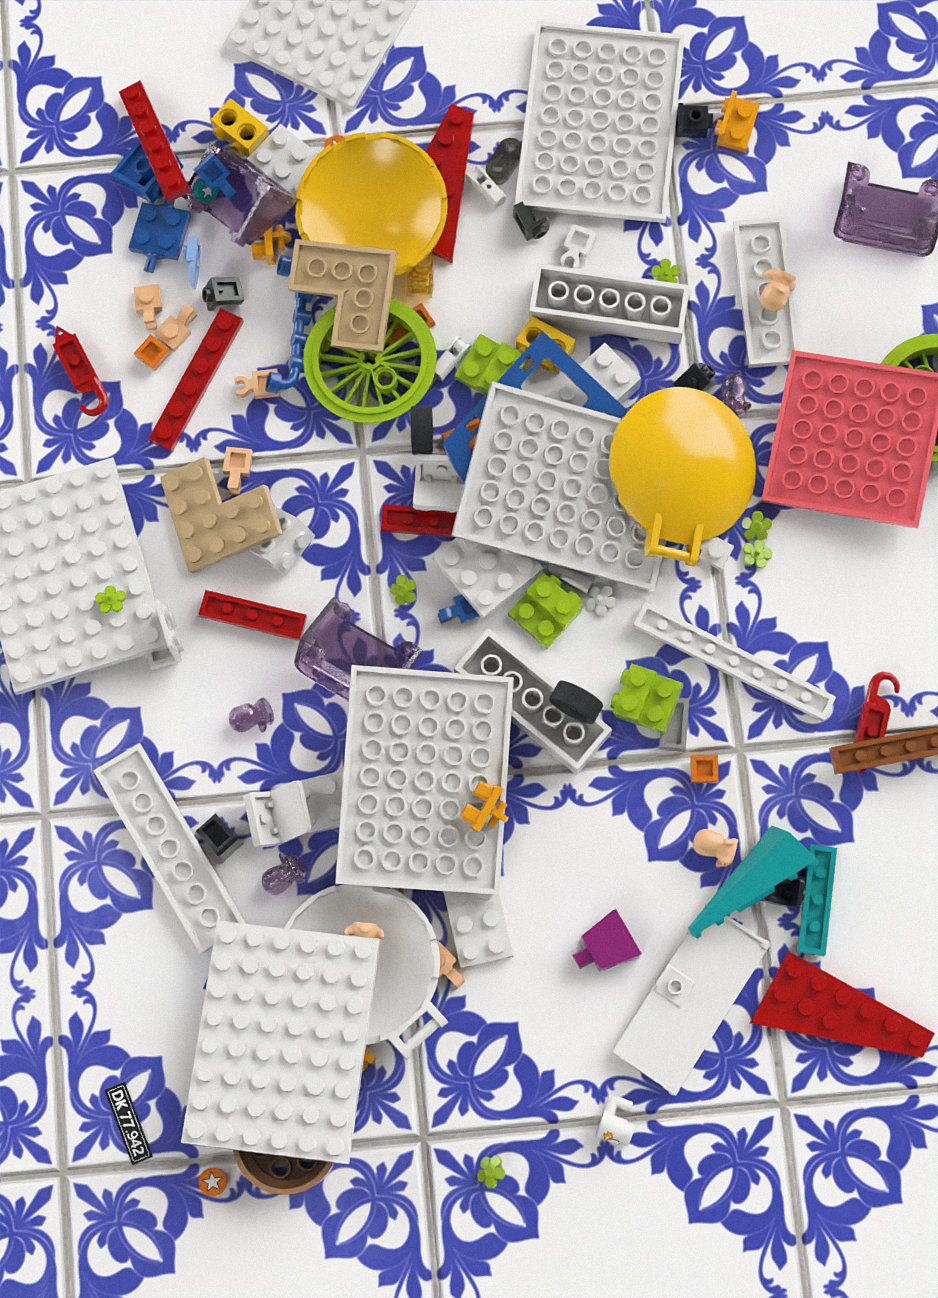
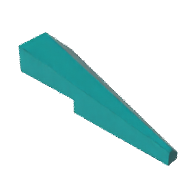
M771 825L688 927L690 934L697 939L700 938L701 932L714 923L717 926L724 923V917L733 911L742 912L775 891L774 887L787 878L791 881L798 877L797 872L808 865L812 868L819 863L817 858L790 832Z

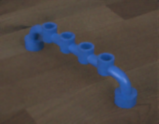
M280 256L277 264V275L285 277L290 275L292 257ZM295 292L296 306L292 318L294 328L290 340L292 349L288 362L289 377L282 379L280 373L270 371L266 379V392L277 394L279 389H289L297 383L300 372L305 373L301 353L302 349L305 348L309 334H304L303 331L304 326L310 325L312 312L305 309L306 302L311 303L314 294Z

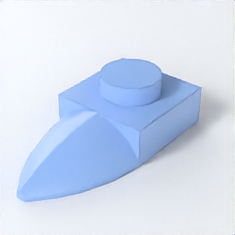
M188 236L187 245H183L182 258L188 265L190 284L196 290L199 278L201 245L198 237Z

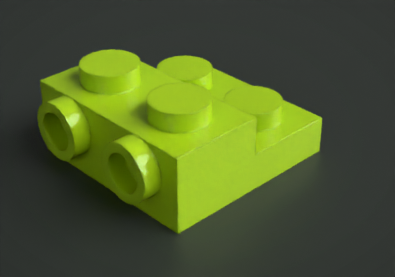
M480 334L454 375V378L485 395L489 391L490 383L492 381L497 382L519 358L522 352L503 342L500 345ZM523 362L519 368L524 371L526 363Z
M542 573L526 590V594L508 612V616L542 646L548 649L582 612L583 606L580 605L582 600L573 591L567 593L560 587L562 582L555 575L550 574L547 576L545 573Z
M631 663L630 669L625 668L622 672L620 684H623L620 694L615 693L611 700L610 707L613 708V714L618 719L665 734L684 685L682 682L658 675L656 671Z

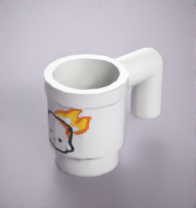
M615 1095L609 1096L595 1138L616 1145L623 1144L628 1146L635 1125L614 1114L616 1108L630 1112L633 1102Z

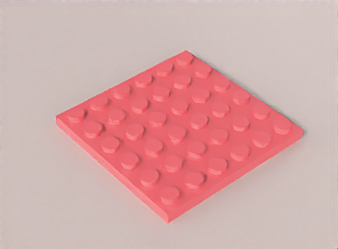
M792 350L761 499L762 502L918 529L938 432V373Z

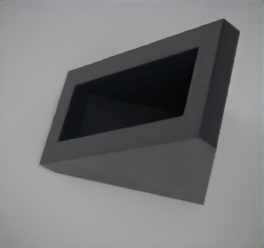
M216 813L196 830L198 835L223 862L243 845L241 840Z

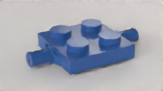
M165 198L164 204L155 205L144 202L141 204L128 248L131 252L143 254L147 257L143 270L148 273H154L157 260H179L192 215L190 211L173 207L175 200L168 203Z

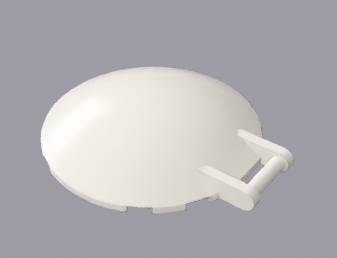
M348 884L336 887L334 885L326 888L306 900L290 917L284 928L345 935L344 930L351 926L353 922L378 924V928L384 932V938L379 939L380 948L366 1045L389 1040L407 1060L413 1055L412 1051L438 1027L443 1028L448 1023L446 1018L430 1002L436 990L440 972V953L434 930L421 909L408 897L392 888ZM427 1012L432 1019L408 1041L403 1043L399 1036Z

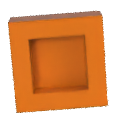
M150 334L134 352V355L153 371H156L171 351Z
M718 755L690 756L691 783H718Z

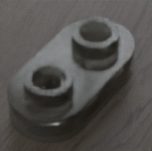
M510 137L502 140L486 165L485 172L496 185L506 183L520 162L522 143L516 138ZM508 147L515 148L514 151H507L506 149ZM501 167L502 170L497 172L494 168Z

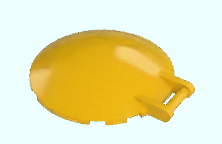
M361 132L346 136L344 140L323 149L311 161L300 180L296 193L295 214L299 234L302 240L397 250L398 255L394 277H397L422 262L435 247L442 234L448 208L443 178L429 155L412 141L401 136L386 132L369 134Z
M673 387L653 392L632 405V408L620 420L612 438L609 455L611 480L615 483L619 494L617 498L629 516L632 515L642 525L641 528L647 531L644 555L650 557L655 555L683 561L686 565L695 567L699 558L701 542L714 538L733 526L746 510L753 494L756 479V461L752 442L744 425L736 414L716 397L697 389ZM659 539L687 545V549L682 551L658 545Z

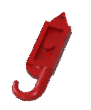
M56 326L55 343L52 345L74 388L82 394L94 391L99 400V404L95 409H87L84 405H80L79 408L88 416L100 415L108 406L107 393L76 334H71Z
M882 671L876 673L871 678L853 743L885 737L891 709L888 701L877 694L880 683L883 680L891 681L894 685V692L899 693V680L892 673ZM866 769L858 770L859 774L863 773Z

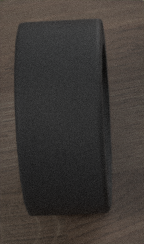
M431 405L411 406L412 455L433 454V413Z
M562 680L557 683L549 697L550 703L561 712L580 722L591 725L596 721L604 706L596 696L587 690Z

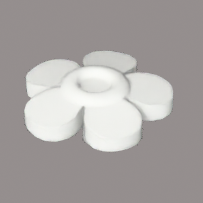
M604 586L602 590L598 587L590 589L589 593L593 598H589L586 601V605L591 610L596 608L598 615H605L608 611L607 607L614 608L616 606L617 600L614 597H610L613 594L611 587Z

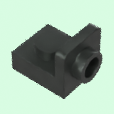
M523 201L513 206V217L526 241L532 238L539 239L547 234L550 226L548 217L536 221L533 211L530 208L527 209Z
M240 277L210 278L202 290V299L206 303L208 311H214L217 305H241L244 302Z

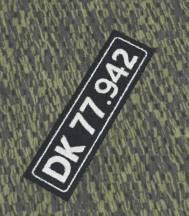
M123 1082L106 1089L107 1099L132 1166L152 1158L151 1150L126 1083Z

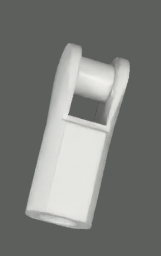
M477 165L475 166L476 170L471 174H465L466 179L494 209H497L506 201L507 196L491 180L484 169ZM483 178L484 182L479 184L478 180Z
M455 337L437 360L434 377L438 380L443 381L457 363L469 352L471 345L469 343L466 345L460 341L461 337ZM454 349L459 352L457 356L451 353Z

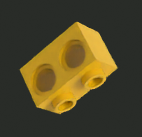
M231 98L210 119L213 134L219 140L229 142L232 149L240 156L245 155L249 157L270 135L266 125ZM228 121H234V122H235L234 124H232V125H230V126L224 125V124H225L226 122H228ZM246 136H253L251 140H243Z
M534 316L530 317L516 339V350L522 353L530 345L527 340L531 337L537 338L542 331L570 357L576 347L575 339ZM544 359L540 363V366L548 372L555 371L558 374L561 373L548 359Z

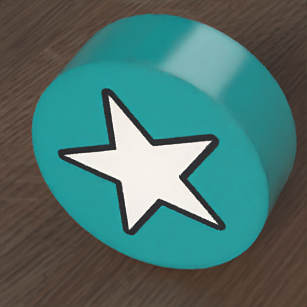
M200 178L196 180L193 186L194 196L204 203L213 201L219 192L217 186L210 190Z

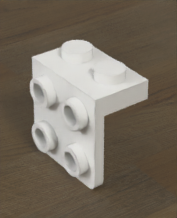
M416 454L413 508L423 511L457 512L464 484L453 468L448 455Z
M275 507L283 535L247 551L264 559L278 574L285 577L315 535L299 518Z
M160 600L154 601L168 648L146 655L151 670L182 661L180 652L184 651L180 637L177 636L175 629H172L177 627L174 616L170 612L168 605L163 606Z
M292 781L272 791L250 792L243 795L254 848L279 846L311 832V821L301 781Z

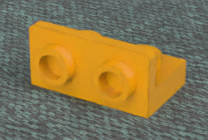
M732 90L730 98L725 97L721 112L725 113L723 120L718 119L714 131V134L718 135L716 145L745 153L760 104L736 98L737 91Z

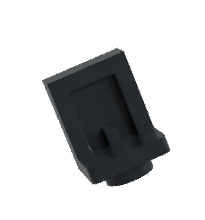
M694 363L672 384L675 387L692 388L704 392L709 386L716 385L718 380L714 377L716 373L707 363Z
M787 878L774 887L775 891L760 901L783 907H801L805 896V880L794 879L791 881Z

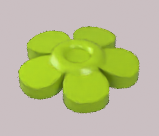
M662 259L660 266H653L651 274L657 277V281L677 283L678 280L674 276L680 274V267L673 265L670 268L671 261L669 259Z
M759 511L752 514V519L745 517L742 520V527L746 529L744 536L749 540L754 539L755 535H757L759 540L766 539L768 536L766 530L772 527L771 520L769 518L763 519V514Z
M756 540L753 545L746 543L743 547V552L746 554L744 562L749 566L755 562L757 568H764L767 565L766 560L772 558V550L764 549L765 543L762 540Z
M399 575L396 578V583L391 585L390 592L396 595L395 601L397 604L412 603L416 599V595L412 591L416 589L417 585L414 580H407L405 575Z
M112 585L105 588V594L99 592L95 596L96 602L100 604L99 609L103 613H109L111 607L114 612L121 611L123 609L122 602L126 599L125 592L122 590L116 592V588Z
M493 1156L491 1159L484 1157L480 1162V1166L484 1170H479L478 1180L485 1182L488 1188H495L497 1186V1179L502 1180L505 1177V1169L500 1168L502 1159L499 1156Z

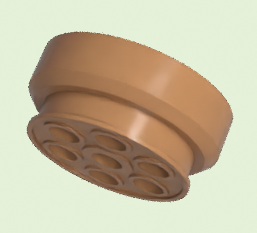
M233 1150L239 1169L252 1184L269 1193L281 1195L301 1193L313 1188L329 1174L335 1164L333 1162L315 1160V1164L311 1168L306 1169L301 1164V1158L270 1154L260 1156L254 1152ZM280 1159L285 1160L288 1164V1171L283 1176L277 1175L274 1171V1164Z

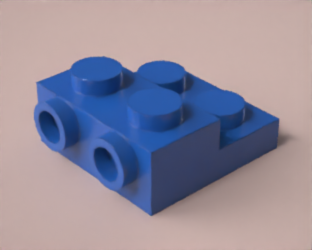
M138 140L110 174L116 181L131 188L137 196L154 204L157 199L164 198V194L140 140ZM175 154V156H176V158H177V161H178V163H179V165H180V167H181V170H182L184 166H183V164L181 163V161L179 160V158L177 157V155Z

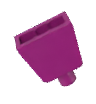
M614 909L581 936L585 948L572 956L579 969L594 962L600 972L637 959L642 953L618 911Z

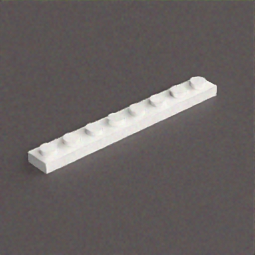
M646 601L633 624V627L822 722H824L836 698Z

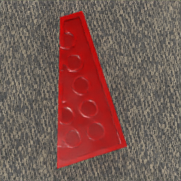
M451 103L426 153L434 161L443 178L448 207L444 229L430 254L453 264L474 113Z
M790 951L784 957L749 1023L918 1058L924 1056L935 1035L931 1030Z

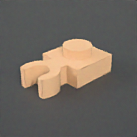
M278 370L252 371V379H247L244 376L235 377V384L245 385L244 389L235 391L236 396L244 398L251 392H254L255 399L281 396L280 389L277 394L266 392L265 390L269 372L278 373Z

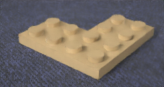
M295 239L288 290L289 292L338 297L331 340L332 348L383 353L398 255L397 250Z
M205 457L160 477L185 563L190 573H196L283 535L269 488L266 485H261L222 503L209 459Z

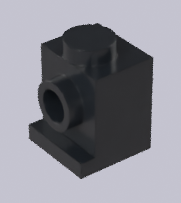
M678 103L676 137L706 138L708 128H713V113H708V106Z

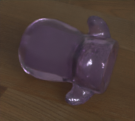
M731 373L722 379L721 397L724 400V404L736 416H743L752 406L751 403L746 402L744 399L747 382L742 375Z
M262 697L253 705L246 703L232 708L229 712L228 721L232 729L237 732H246L258 725L259 730L263 733L267 729V724H273L274 713L270 703Z
M284 852L278 854L281 864L267 869L261 878L262 886L266 892L271 895H279L287 890L294 881L298 884L305 883L306 868L298 856H288Z

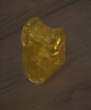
M432 252L426 257L429 260L427 264L417 265L409 270L406 296L411 297L412 294L427 295L428 298H432L434 286Z

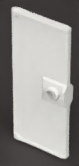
M729 916L724 917V923L717 926L714 923L701 932V937L698 939L693 937L688 931L612 1050V1053L661 1085L670 1095L676 1096L761 958L771 946L769 941L757 936Z

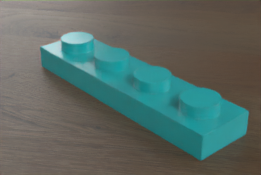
M810 844L808 850L817 858L819 863L813 868L810 865L806 867L805 896L802 902L797 953L824 957L826 955L837 848Z

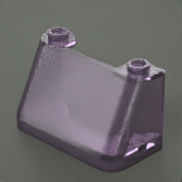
M210 143L199 164L210 153H213L230 172L225 179L234 188L236 193L229 199L219 190L218 195L213 201L204 203L193 194L194 183L199 178L194 172L188 182L191 192L181 197L189 202L188 207L200 214L202 211L208 212L230 229L229 234L232 235L231 241L242 247L245 244L252 245L293 208L298 198L248 161Z
M848 161L834 222L833 233L835 237L844 242L916 257L929 256L933 252L938 238V180L929 179L924 181L918 193L869 183L870 171L865 165Z
M332 597L300 638L294 665L301 674L349 702L351 665L413 670L421 657L423 649L410 641H400L394 648L353 624V613L350 606Z

